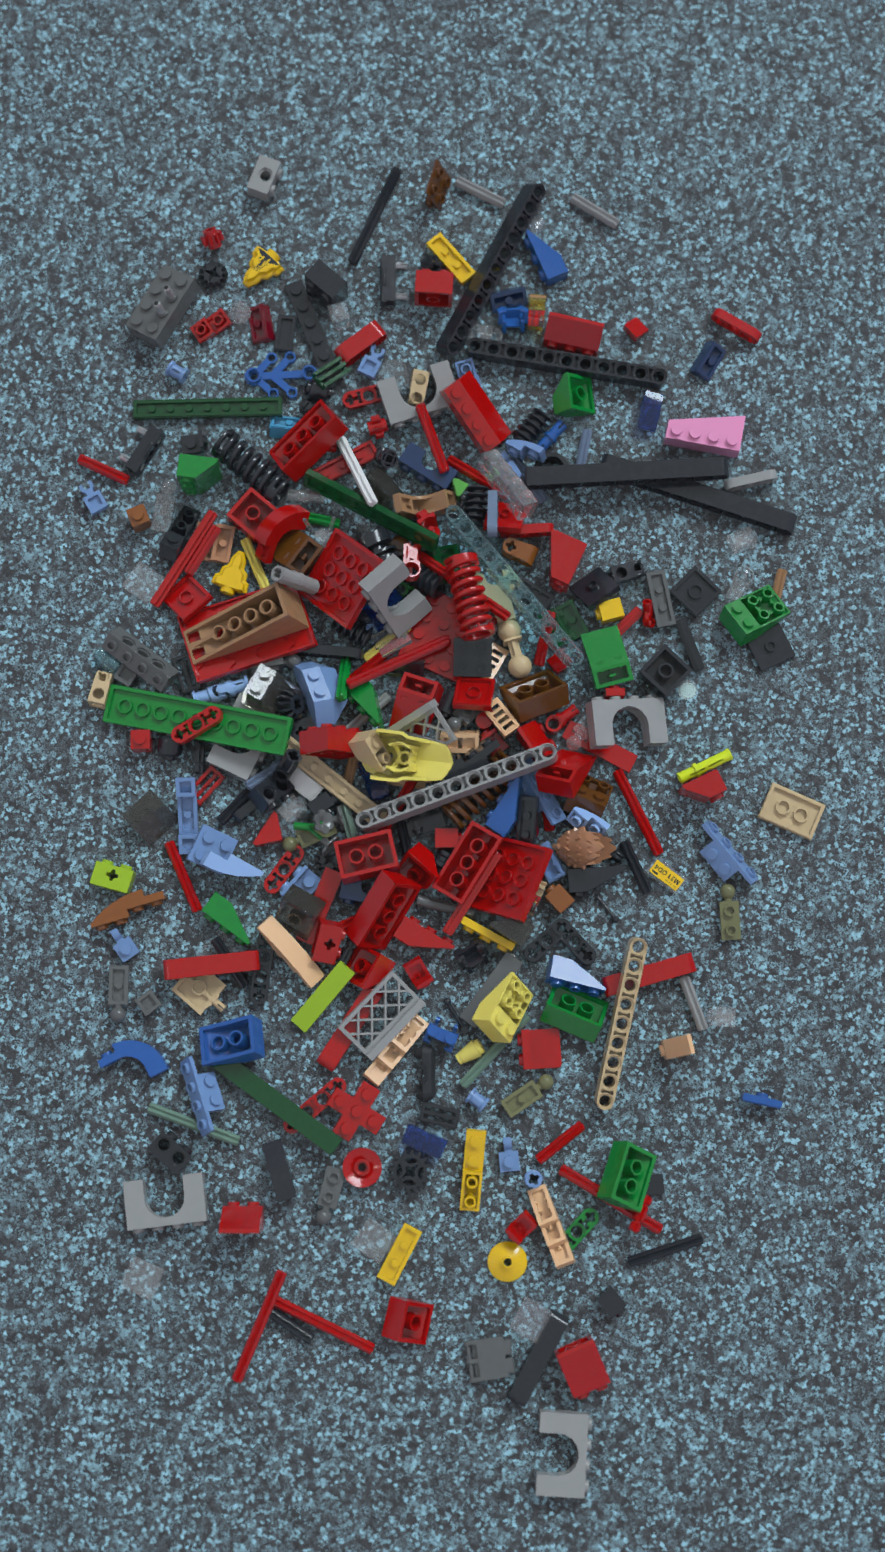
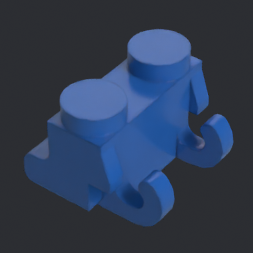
M502 306L497 309L498 325H502V334H506V328L520 327V333H524V326L528 324L527 307L506 308Z
M437 1016L434 1023L430 1022L422 1041L430 1044L431 1039L428 1036L449 1044L450 1047L445 1046L444 1050L451 1053L459 1036L456 1033L459 1025L455 1024L452 1032L444 1030L437 1026L440 1021V1017Z

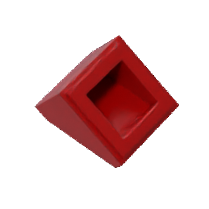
M637 317L628 321L623 326V330L634 342L649 331Z
M562 650L546 660L557 676L573 665L572 660Z

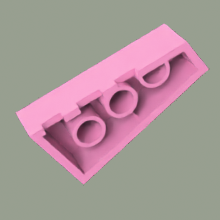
M746 416L669 420L666 426L663 445L737 458L740 452Z

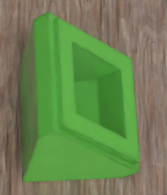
M453 478L452 488L458 502L460 501V496L467 492L469 484Z

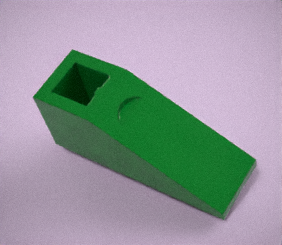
M368 681L352 689L348 687L347 700L351 704L355 702L358 705L356 707L363 716L367 715L369 717L368 721L374 728L378 726L380 729H385L377 692L373 685Z
M215 892L202 909L205 913L203 917L211 923L214 921L218 922L221 925L219 929L227 935L230 932L236 936L234 940L242 946L245 944L250 946L249 937L233 904Z

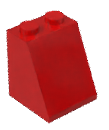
M552 529L549 539V586L552 587L553 591L561 594L562 592L567 593L585 554L587 544L555 529Z
M587 1335L554 1350L574 1399L577 1397L579 1400L586 1398L590 1395L589 1392L595 1389L597 1392L604 1390L608 1387L607 1384L611 1383L591 1335Z

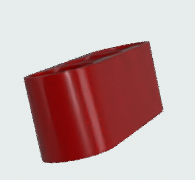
M374 320L341 343L334 350V354L337 357L341 356V361H345L346 367H349L370 352L373 345L378 346L388 335L378 322Z

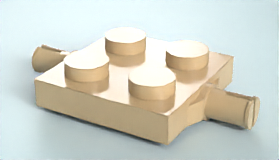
M215 975L181 978L171 989L200 1015L212 1005L220 1012L223 1011L221 1007L224 1009L227 1007L218 999L220 993L227 985Z

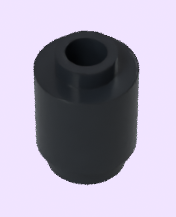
M447 690L446 694H443L438 705L439 711L444 719L447 720L450 717H454L452 713L456 710L452 707L455 692Z

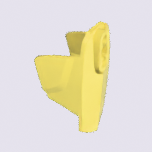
M376 729V733L379 734L378 736L389 755L393 754V761L390 765H386L384 772H379L362 762L365 770L374 774L370 775V779L388 782H399L401 780L441 781L447 776L453 766V758L447 745L408 736L404 732L388 729Z

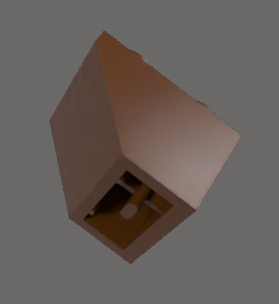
M587 774L575 798L567 797L563 810L571 812L574 807H578L601 818L613 786Z

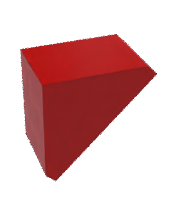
M274 811L252 843L257 848L283 842L279 817Z

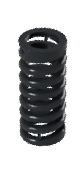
M233 429L227 430L214 444L211 455L214 458H219L221 464L227 465L229 471H234L236 477H242L243 483L249 484L260 495L265 496V499L272 505L277 504L288 492L293 480L291 478L284 479L285 473L280 472L272 480L268 488L264 489L265 485L277 473L278 467L274 465L268 469L270 460L265 459L261 462L263 458L262 453H257L251 459L255 453V447L251 446L245 451L248 441L242 440L237 445L240 435ZM229 437L226 443L219 449L221 443ZM234 448L230 456L226 458L227 454ZM241 455L238 462L234 464V461ZM249 461L245 469L241 471L242 467ZM256 468L253 475L249 477L250 472ZM268 469L260 482L256 483L257 479Z

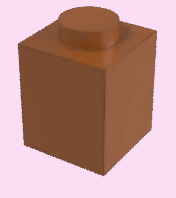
M143 503L126 510L135 533L153 527Z
M552 884L545 891L547 895L544 899L559 915L575 901L560 884L556 887Z

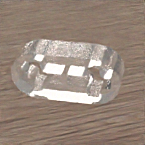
M475 324L468 336V339L474 337L473 333L477 330L479 334L477 337L492 340L491 336L493 333H496L497 338L495 340L502 341L503 334L497 327Z

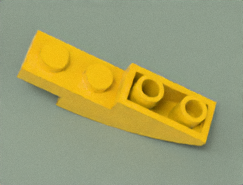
M469 1128L466 1130L459 1210L479 1212L486 1130Z

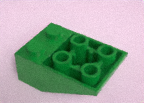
M768 584L725 605L719 620L741 647L761 636L791 612Z
M617 625L580 635L594 690L634 680Z

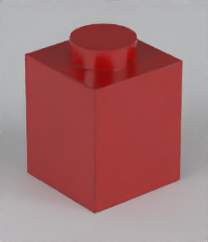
M150 729L130 730V746L133 753L153 752V733Z
M435 828V850H454L462 837V833H458V828Z

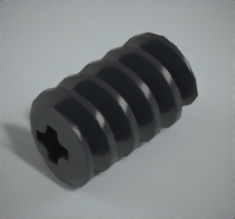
M533 408L532 413L527 415V419H523L522 424H519L517 429L512 431L514 440L534 443L531 438L538 439L536 432L543 434L541 427L547 429L548 425L546 422L551 423V419L541 409Z
M483 485L467 487L466 507L463 509L465 515L462 516V520L468 525L483 527L484 523L480 522V520H485L486 516L481 515V513L487 512V509L483 508V506L488 505V502L484 499L488 498V494L485 491L491 490L490 488Z
M423 565L420 566V576L416 581L409 582L404 580L405 583L419 589V591L431 596L433 599H438L445 590L443 576H438L436 572L432 573V570L426 569ZM412 568V575L417 574V570Z
M361 619L354 623L351 630L346 629L335 620L331 625V629L336 628L337 633L343 631L342 636L344 638L349 636L350 642L355 640L356 646L362 644L361 649H364L373 632L372 627L366 630L367 623L360 626Z

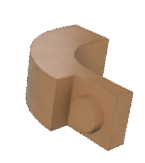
M446 489L423 496H409L402 493L393 495V507L396 513L406 519H417L416 513L423 509H426L428 513L434 512L436 516L458 510L455 492Z

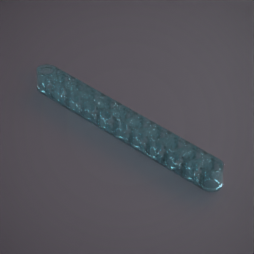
M458 505L448 506L445 511V522L470 552L477 553L481 566L564 665L570 670L579 669L584 659L582 651ZM456 513L458 518L452 519L449 517V514ZM467 527L470 529V532L463 533L461 528ZM478 541L482 546L475 547L472 543ZM492 556L494 561H486L485 557ZM504 570L506 575L499 576L497 571ZM515 584L518 586V589L511 590L509 585ZM521 599H528L530 604H522ZM540 613L543 618L535 619L533 614ZM551 627L555 632L548 634L545 628ZM564 642L567 647L562 649L558 647L557 643ZM575 656L579 659V662L572 663L569 658Z

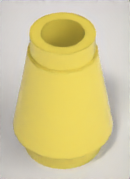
M478 1039L471 1040L455 1056L462 1065L482 1057L485 1049Z

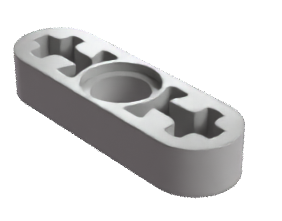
M775 469L731 478L724 481L723 484L726 492H734L775 482L778 480Z

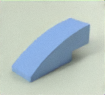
M206 850L199 863L211 870L229 875L254 877L263 876L264 874L263 871L230 853H227L222 858Z

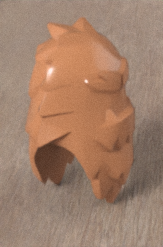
M585 826L567 830L557 840V843L552 845L556 850V855L562 862L569 867H579L585 870L586 865L599 864L602 862L601 860L611 858L610 854L617 849L615 845L609 843L612 841L611 838L602 836L603 834L586 831Z

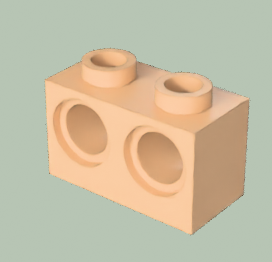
M459 730L453 732L457 740L447 745L450 753H467L473 748L477 749L480 746V730ZM441 731L440 740L448 741L450 739L445 731Z

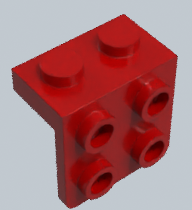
M559 1029L520 1030V1034H517V1044L521 1046L522 1054H518L519 1066H523V1070L561 1067Z

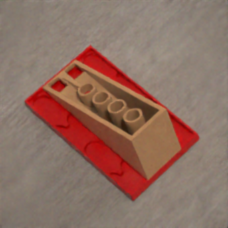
M278 582L266 588L204 607L187 623H184L176 616L196 681L200 684L229 674L233 675L248 668L318 646L300 591Z

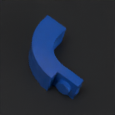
M125 1040L112 1044L115 1052L112 1053L110 1050L102 1054V1059L98 1060L100 1068H105L123 1058L134 1057L142 1062L150 1078H154L170 1069L167 1061L156 1048L147 1043L134 1040Z

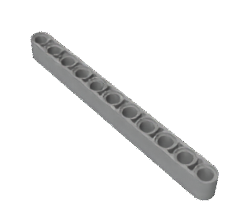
M551 743L539 745L361 811L356 816V824L361 831L366 833L383 828L553 765L558 759L557 750ZM546 751L554 752L551 757L543 756ZM528 758L535 759L532 764H526L525 761ZM511 764L517 766L514 771H508L507 767ZM492 771L498 772L495 778H490L489 774ZM479 778L480 782L478 784H471L472 779ZM455 785L462 786L459 791H452ZM436 792H443L442 797L434 798ZM419 798L425 799L422 805H416V801ZM399 806H407L405 811L398 812ZM382 812H388V816L386 818H380V814ZM365 818H369V824L361 825Z

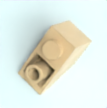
M375 729L358 732L348 743L357 760L379 772H384L386 765L389 766L393 761Z

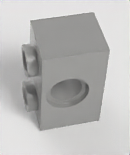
M260 154L247 185L248 195L269 202L271 196L273 197L276 193L277 186L275 185L277 181H280L283 176L280 161ZM264 177L270 178L268 181L262 180Z

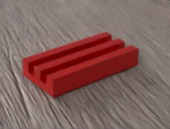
M212 765L196 781L197 788L212 771L214 772L212 777L197 792V804L200 807L226 779ZM217 777H220L214 783V785L205 793V795L200 800H198V797L208 788V786Z

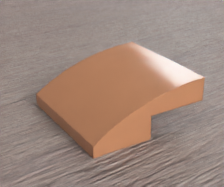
M217 523L216 526L221 529V532L203 561L229 564L236 527Z

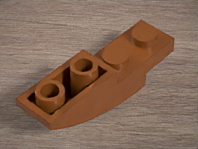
M143 889L131 892L106 907L90 924L91 928L103 931L109 929L108 925L116 923V926L126 924L128 919H132L130 911L133 910V913L143 911L144 907L148 905L152 907L160 906L163 904V901L167 900L164 891L145 895Z

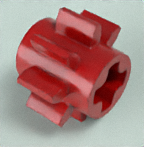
M210 227L203 231L204 236L200 238L204 247L214 250L222 246L221 241L224 240V236L220 229L216 230V227Z
M379 414L371 416V421L367 422L369 435H374L376 439L384 438V432H388L385 418L380 419Z

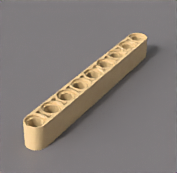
M632 937L627 943L594 1095L595 1103L602 1110L611 1109L615 1101L647 953V943L639 937ZM636 941H640L642 944L639 951L633 950V944ZM636 960L638 963L637 968L629 970V963ZM633 980V987L629 990L625 989V982ZM628 999L629 1006L622 1009L620 1007L621 1001ZM624 1018L625 1025L618 1028L616 1026L617 1020ZM621 1038V1044L618 1047H613V1039ZM611 1057L617 1058V1063L614 1066L608 1065V1060ZM607 1076L613 1077V1082L610 1085H604V1078ZM607 1095L609 1097L608 1102L600 1104V1098Z

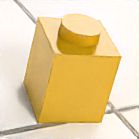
M620 597L604 601L596 607L597 609H594L595 617L597 620H600L601 625L622 620L625 616Z

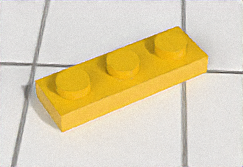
M441 232L426 243L427 248L434 255L438 256L439 261L443 262V266L448 271L454 273L453 277L461 286L474 276L476 271Z
M465 916L460 923L464 931L473 934V932L479 934V938L488 944L490 941L497 944L496 948L504 953L507 951L512 952L515 946L513 942Z
M404 1222L377 1274L378 1278L395 1286L422 1231Z

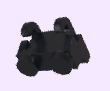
M473 938L468 946L463 949L458 948L453 952V956L461 969H466L469 974L473 973L472 968L483 961L485 964L489 963L487 958L489 952L480 938Z

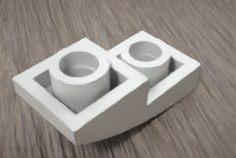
M298 766L289 779L295 786V790L309 801L315 799L324 788Z

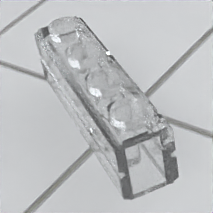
M497 449L482 453L480 461H478L476 466L478 471L494 490H498V496L517 520L531 517L539 503L533 493L526 487L522 479L518 477Z

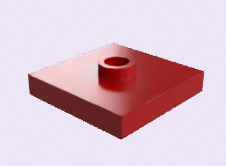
M498 502V532L521 534L527 504ZM487 513L483 524V530L487 531Z
M187 574L172 587L163 602L184 623H187L213 600V597L192 576Z
M458 676L452 703L453 709L491 711L496 679Z

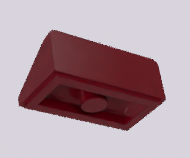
M261 303L247 309L253 344L275 341L269 306Z

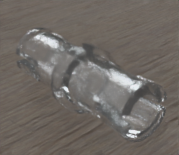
M288 489L287 501L324 505L325 497L317 492L309 491V489H305V491Z

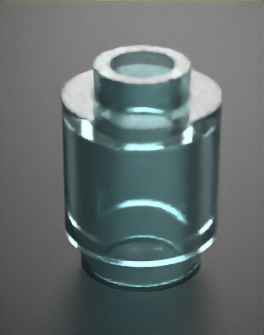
M101 647L94 653V662L108 672L115 674L122 662Z

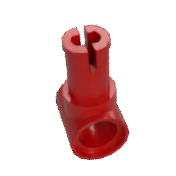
M571 704L561 713L558 712L555 715L549 716L544 725L546 732L550 735L558 734L561 728L567 725L569 720L580 714L579 710L575 709L576 706ZM550 721H556L558 723V728L551 729L548 726V723Z

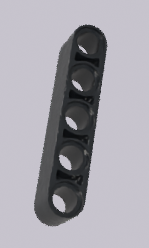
M554 1309L550 1310L506 1398L522 1407L526 1406L570 1318Z

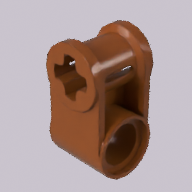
M507 538L501 548V553L504 557L526 567L533 566L539 551L536 546L515 538ZM509 545L513 546L511 551H508Z

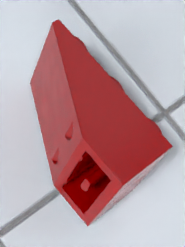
M404 672L397 689L389 727L434 698L439 704L444 692L441 684ZM434 713L429 715V724H431ZM415 724L413 733L422 735L424 726Z
M561 749L557 752L558 759L556 763L539 769L536 772L535 778L538 790L574 799L597 757Z

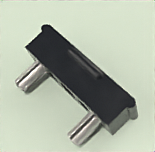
M383 253L380 258L381 307L394 306L396 299L407 300L408 298L407 293H396V269H407V263L396 262V255H386V253Z
M150 425L148 430L141 426L137 428V432L144 436L131 457L123 453L119 456V459L126 462V468L137 477L142 475L166 437L161 428L157 429Z

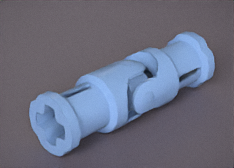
M245 675L242 679L228 680L224 683L208 686L207 689L198 692L192 691V696L194 700L215 703L227 697H235L236 694L241 692H251L248 677ZM215 690L218 692V696L214 695Z

